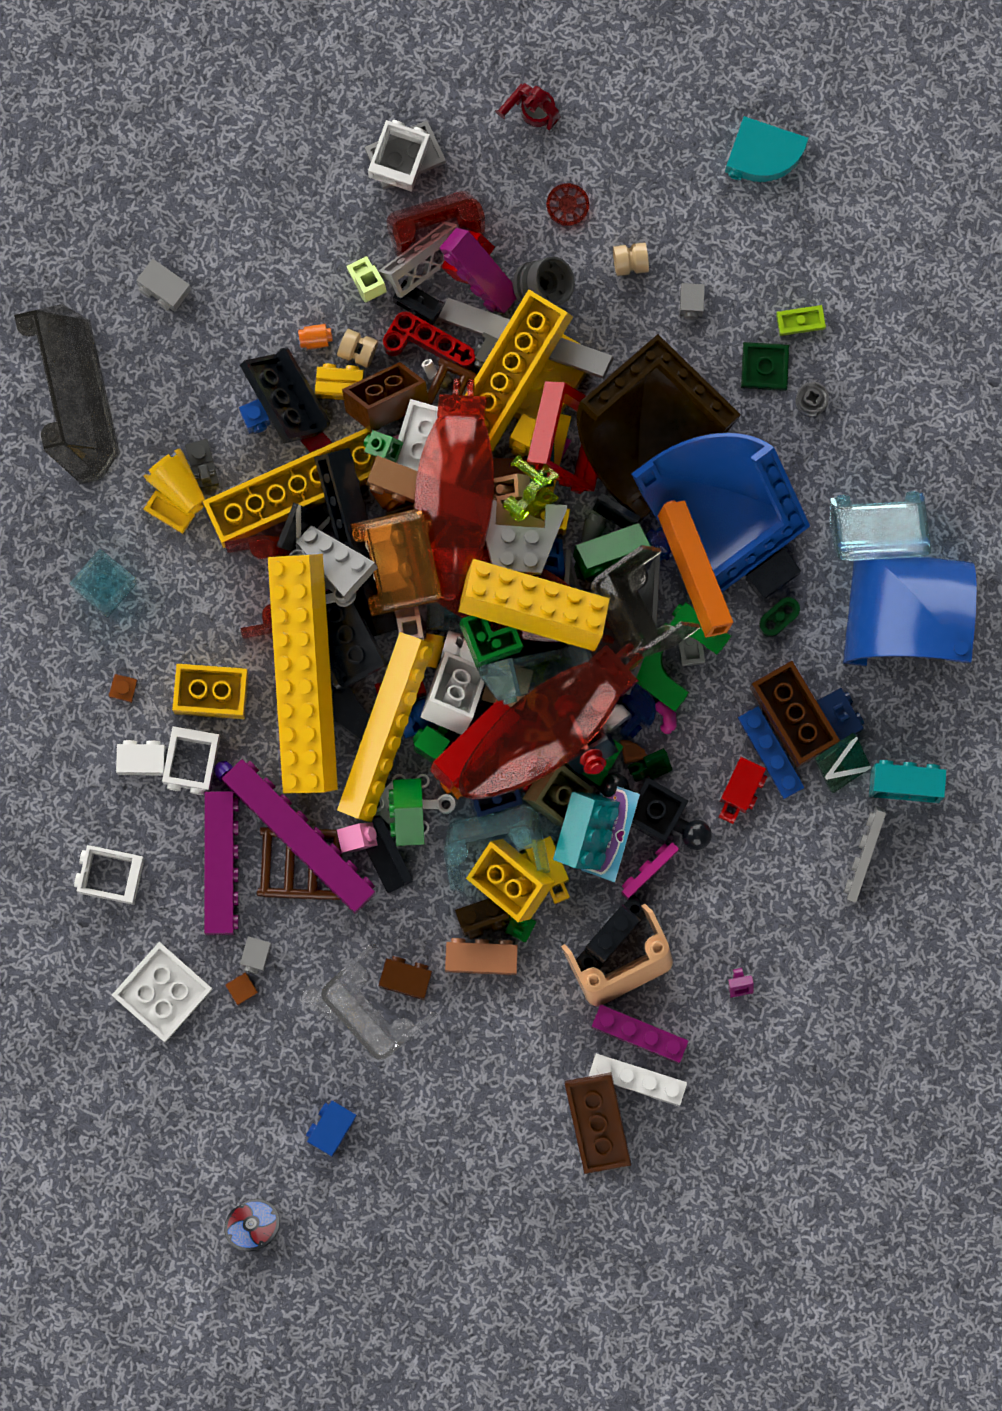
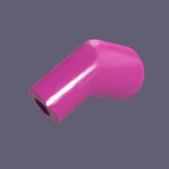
M659 700L653 709L663 716V724L660 726V729L664 734H671L677 727L676 713Z

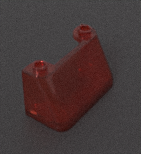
M459 191L394 211L387 217L386 223L396 256L398 257L412 243L416 242V230L456 218L460 228L465 227L476 233L485 232V215L480 202L471 193Z

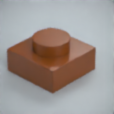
M114 674L109 697L132 703L138 680Z

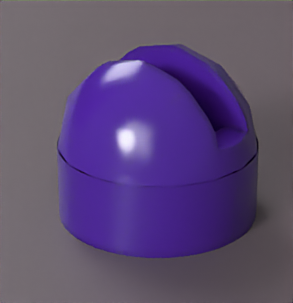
M227 761L218 762L214 767V773L222 781V778L233 766Z

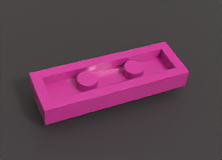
M673 842L669 846L666 844L661 846L655 853L658 857L652 863L647 860L638 869L641 873L635 879L631 876L622 885L624 890L621 894L628 900L678 852L679 848Z

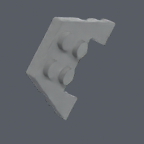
M475 499V508L479 516L491 564L524 574L541 575L566 513L567 505L546 504L544 528L496 525L497 501Z

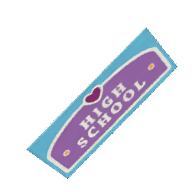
M617 786L616 793L612 797H607L620 802L618 807L619 814L612 828V838L605 852L606 860L600 870L581 869L582 871L612 882L616 881L640 794Z

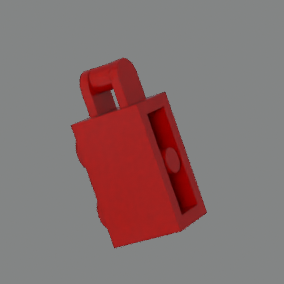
M740 757L720 799L724 806L718 818L734 824L739 811L745 813L748 808L753 809L758 798L754 796L757 787L762 789L768 777L764 775L766 768ZM727 806L735 808V813L732 814L726 811Z

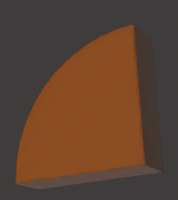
M620 740V744L624 746L622 754L625 764L642 761L643 757L647 756L645 750L638 744L629 740Z

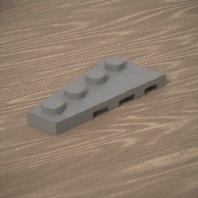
M312 525L296 541L299 548L306 555L323 554L324 576L346 601L378 568L372 560Z

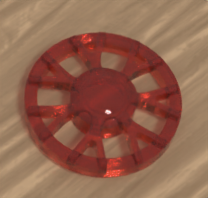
M571 183L560 184L553 188L547 197V212L551 219L560 225H576L588 213L589 198L586 192L578 185ZM569 188L576 190L574 197L568 195ZM560 189L564 193V196H562L561 198H559L555 193ZM583 196L585 202L577 204L576 199ZM550 200L558 201L559 207H550ZM576 208L584 210V213L579 216L574 211ZM558 210L563 213L559 219L554 215ZM566 214H572L573 221H566Z

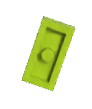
M822 305L776 312L780 336L824 330L826 328Z

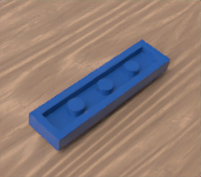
M759 706L739 716L740 724L783 800L804 789L805 787Z

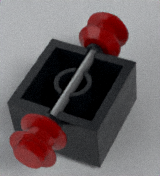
M562 695L557 699L554 707L558 711L559 718L564 720L551 727L567 763L577 775L583 772L598 774L606 766L605 759L619 752L603 717L592 704L580 710V705L576 703L577 699L574 695Z

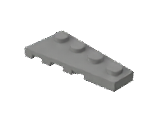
M875 806L874 811L869 814L866 823L869 826L867 834L862 835L859 844L861 853L859 857H855L851 868L855 872L852 880H847L844 893H848L847 900L857 902L886 815L885 809Z

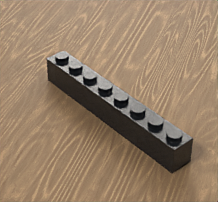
M350 448L314 457L336 540L371 560L365 543L367 528L372 526L369 523L366 504L362 497L360 482L357 478ZM372 573L356 591L355 600L373 636H378L398 630L390 600V593L382 591L374 580Z

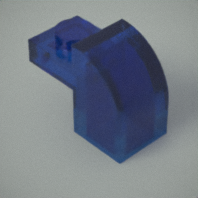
M638 684L621 703L634 715L619 732L625 740L629 736L632 738L636 737L643 729L640 726L641 724L650 729L656 715V706L653 698Z

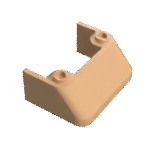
M646 904L641 905L655 934L649 937L645 943L646 955L606 975L594 967L581 972L570 949L565 944L561 946L587 1001L591 1005H604L667 973L671 969L673 959L669 944L654 912Z

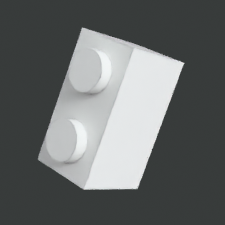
M124 740L123 744H117L116 773L118 775L163 776L166 763L165 745H160V741H146V744H137V741Z

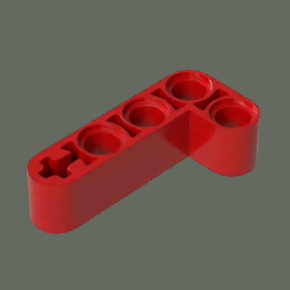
M409 312L399 313L383 338L384 351L390 356L401 354L408 341L435 356L448 360L467 370L471 369L475 363L473 348ZM407 320L411 323V326L403 329L399 326V323ZM426 331L431 334V337L427 340L419 338L421 332ZM390 340H397L400 344L396 348H390L387 343ZM448 343L451 345V349L442 351L439 349V345ZM469 355V360L461 361V356Z

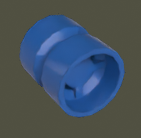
M424 698L413 704L408 724L403 732L405 739L414 736L420 728L424 730L426 726L430 728L435 727V723L420 718L425 705Z

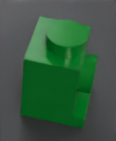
M372 430L371 435H367L364 439V452L396 463L404 442Z

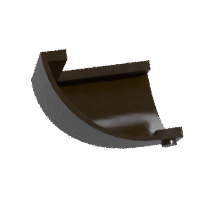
M657 334L581 400L577 411V429L587 459L601 482L621 505L641 517L640 523L652 511L643 498L632 473L659 453L681 442L704 435L728 433L741 414Z

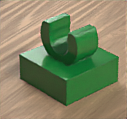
M512 918L505 933L526 943L537 921L530 919L517 922Z

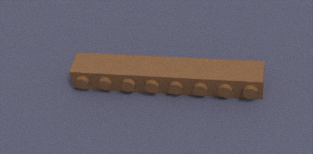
M376 457L366 484L370 486L369 490L381 495L383 492L391 494V498L400 503H405V500L414 503V508L424 512L427 509L436 512L435 516L441 519H455L458 521L457 524L464 528L470 529L473 526L480 529L479 533L484 535L475 508V499H490L383 457ZM497 502L496 525L544 528V520Z

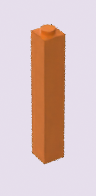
M685 500L666 502L660 510L658 518L705 637L725 634L732 626L733 620Z

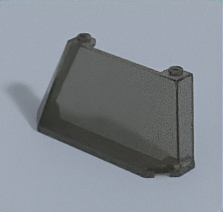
M64 304L14 315L17 330L21 335L25 337L37 335L56 422L45 425L41 431L44 451L79 482V485L102 480L120 451L90 320Z

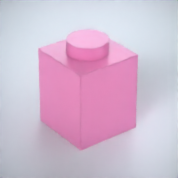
M373 822L358 823L337 830L342 853L356 852L378 845Z

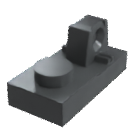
M208 439L185 444L191 470L200 489L218 485L219 481Z

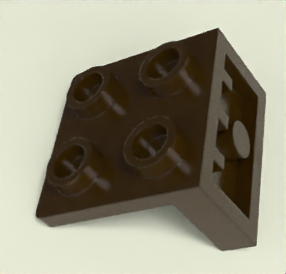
M490 898L455 910L463 936H469L470 939L482 936L483 931L490 928L492 932L501 930L509 922L508 913L506 914Z

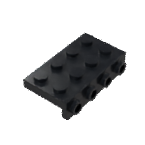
M282 348L276 354L244 360L240 364L245 377L248 379L284 444L315 437L330 425L329 418L289 348Z
M327 590V591L325 592V594L333 593V592L330 591V590ZM356 600L345 607L337 605L336 602L326 604L331 684L337 689H347L388 664Z

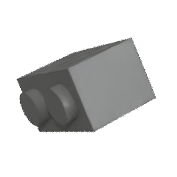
M154 259L149 262L136 280L139 286L138 290L148 298L152 295L158 300L157 304L166 311L170 308L175 312L191 291L190 284Z

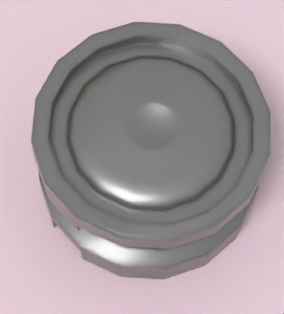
M815 381L812 383L807 382L798 390L795 399L796 406L803 415L809 417L817 416L826 409L829 394L821 383Z

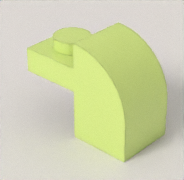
M367 256L346 266L365 303L387 292L383 279L375 265L372 266Z

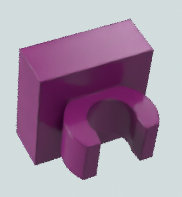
M742 968L733 969V979L728 980L730 998L753 994L754 992L752 975L744 976Z

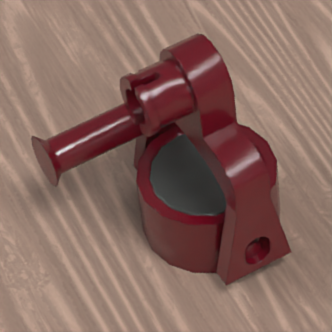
M526 83L520 84L500 109L495 110L502 119H505V115L515 104L519 105L521 103V115L524 121L533 127L547 125L546 128L549 131L561 118L559 110L555 107L553 97L540 87L535 86L532 88Z

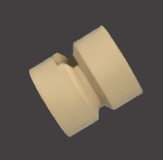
M645 242L632 244L631 248H628L626 245L613 246L616 276L629 275L633 270L636 274L649 272L648 253Z
M348 328L340 343L337 356L347 361L354 359L355 364L368 368L376 352L378 340L369 336L362 338L359 332ZM361 344L363 345L361 353L358 354L356 352L358 350L359 345Z

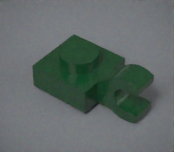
M664 748L643 757L644 763H633L628 766L635 782L642 780L648 775L653 780L673 770Z

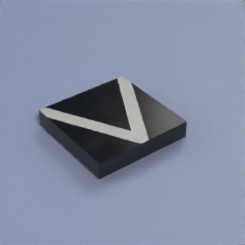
M293 503L277 547L290 552L300 549L296 541L311 525L325 533L330 516Z

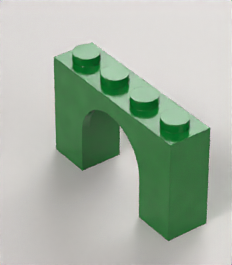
M687 602L676 607L672 613L674 619L670 624L665 623L658 632L660 638L657 642L651 641L646 652L647 655L643 659L635 680L637 684L673 711L678 710L690 692L666 673L662 662L666 646L678 637L687 636L696 639L716 655H719L732 637L728 632L705 637L694 607Z

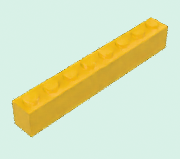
M402 632L399 633L337 811L357 819L372 822L435 644Z

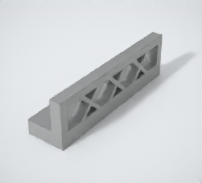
M442 223L378 271L383 280L391 282L397 297L402 298L441 269V265L445 261L443 258L444 254H441V258L437 263H433L434 253L440 250L439 247L455 228L460 229L458 224ZM423 262L425 263L423 273L419 276L415 275L417 266ZM404 275H408L406 286L401 288L398 280Z

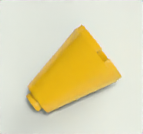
M179 448L174 450L175 456L171 457L168 454L148 470L151 474H145L144 478L186 514L192 512L194 515L204 508L202 503L205 498L184 453Z

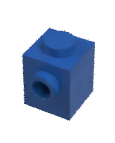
M259 399L239 407L249 434L253 432L255 434L260 433L270 425L269 417Z

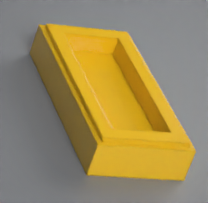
M155 490L143 509L181 534L185 532L195 517V514L193 515L192 512L186 514L157 490Z

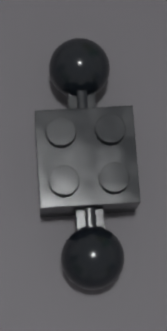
M618 773L608 774L600 786V793L605 797H612L616 793L617 786L630 791L633 790L630 789L628 780ZM647 778L638 793L640 796L631 826L663 845L672 830H675L682 834L684 844L690 849L701 850L708 846L712 838L709 825L701 820L687 822L680 818L688 804V800Z

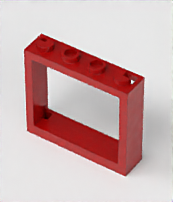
M545 381L527 462L533 465L536 471L546 473L548 478L558 480L560 485L570 487L574 493L594 492L598 476L588 461L582 444L574 475L550 461L563 403L578 411V406L586 395L565 382Z

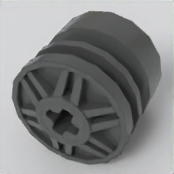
M555 256L526 262L518 267L514 274L513 289L519 303H521L528 289L554 305L564 304L574 292L575 279L573 271L568 263Z

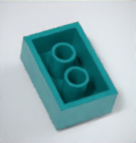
M879 760V763H875L871 768L869 797L940 803L945 798L947 769H941L940 765L927 764L926 767H917V763L903 762V765H893L894 761Z
M572 792L553 860L576 869L600 870L606 860L605 852L612 838V828L619 814L618 807L620 802L599 794Z

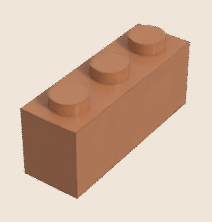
M451 938V942H446L445 972L516 975L518 945H513L511 940H499V944H489L487 939H475V943H465L466 939Z

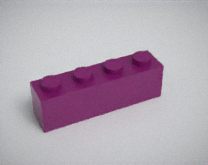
M455 228L439 247L444 254V260L458 270L457 275L470 284V290L476 296L482 298L486 309L490 312L496 311L504 314L517 299L514 294L513 283L468 230Z
M601 1004L591 1026V1029L676 1064L681 1062L689 1042L686 1039Z

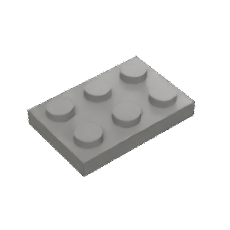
M426 120L410 127L412 129L414 127L424 129L427 134H430V143L418 175L445 164V157L428 121ZM391 135L379 165L410 175L421 144ZM378 141L364 147L370 162L372 161ZM379 181L383 190L393 186Z

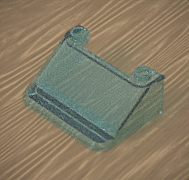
M909 491L906 493L905 502L853 505L850 496L847 495L830 498V531L839 559L854 561L923 557L931 554L929 526L923 493Z

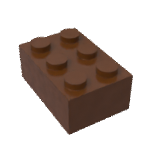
M401 362L342 389L346 413L370 432L404 417L410 399L429 404L426 381Z

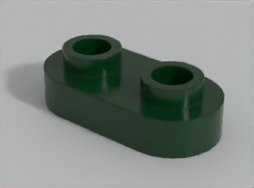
M791 597L783 598L765 613L759 621L761 633L767 637H774L792 623L800 613V605L797 600ZM784 607H791L792 613L786 614L783 610ZM769 621L773 622L775 628L768 629L766 623Z

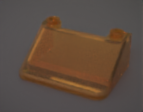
M409 510L351 524L354 540L357 542H367L370 559L378 567L373 572L378 594L368 599V606L372 616L433 603L440 599L441 590L425 519L420 510Z

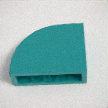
M744 116L725 172L728 173L730 178L735 180L743 178L755 182H768L779 179L790 173L798 165L809 138Z

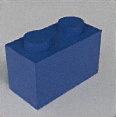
M331 1101L330 1104L325 1102L318 1114L321 1116L320 1121L317 1125L314 1123L311 1125L306 1136L309 1137L308 1143L333 1157L357 1115Z

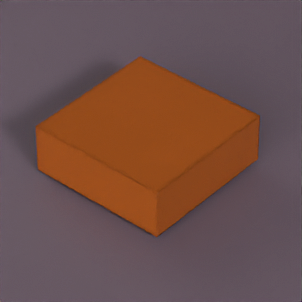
M246 973L225 985L237 1005L258 993Z

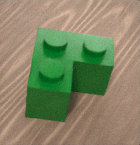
M471 615L462 618L459 625L476 668L516 654L523 647L516 628L508 626L492 632L488 620Z
M421 778L393 780V789H389L390 818H395V822L390 823L391 837H396V846L425 845Z

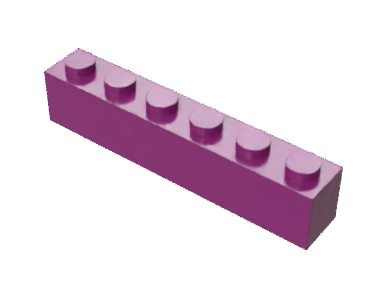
M233 791L205 792V935H234V929H239V916L234 915V906H239V892L234 891V882H239V868H234V859H239V845L234 844V835H239V821H234V812H239V798H234Z

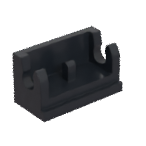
M404 280L403 283L401 284V288H403L404 286H406V284H407V281H406V280ZM417 287L402 298L397 297L396 294L393 296L394 304L431 325H434L445 305L441 300H437Z

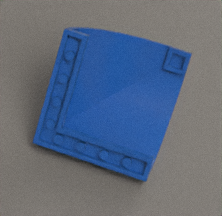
M716 433L692 438L659 453L632 473L643 498L660 525L658 514L663 505L672 500L676 502L685 500L721 592L725 591L810 527L775 448L769 443L750 435Z
M856 549L854 553L843 664L867 666V659L872 657H921L971 663L977 596L974 563Z

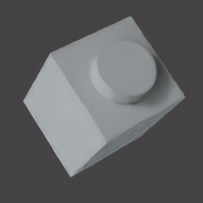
M681 284L680 316H684L688 320H696L698 316L702 317L705 284Z
M247 937L240 965L245 966L244 971L258 974V971L264 972L272 946L270 942Z

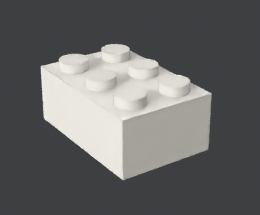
M445 651L436 669L420 718L462 735L473 719L489 669L477 671L475 663Z

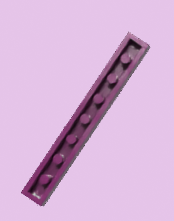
M241 759L222 778L223 783L354 914H357L376 895L373 890L375 885L366 876L362 879L356 873L358 868L350 860L345 862L340 857L342 852L333 843L329 846L323 840L325 835L317 827L312 829L306 823L308 818L300 810L295 812L290 807L292 802L284 794L279 796L273 790L275 785L267 777L262 779L257 774L259 769L251 761L246 763Z

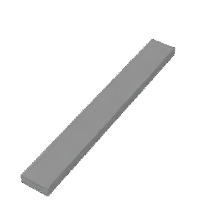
M451 298L447 299L438 317L442 322L479 335H483L485 332L497 339L500 338L510 319ZM564 338L559 340L548 358L554 362L605 379L614 360L612 355Z

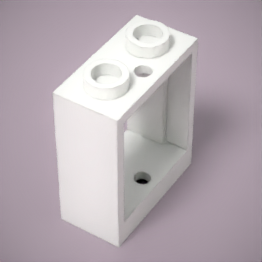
M386 120L368 169V177L412 192L430 143V134H427L424 129L414 127V129L406 127L404 123L397 120H392V122ZM390 134L421 144L410 175L379 165Z
M172 727L162 779L163 784L167 785V789L181 791V788L190 789V793L196 795H204V792H210L220 742L219 734ZM177 740L211 745L204 783L171 777Z
M87 845L86 851L82 850L79 864L83 865L81 874H76L74 887H77L79 894L134 905L145 859L143 856ZM94 855L132 862L124 896L86 888Z

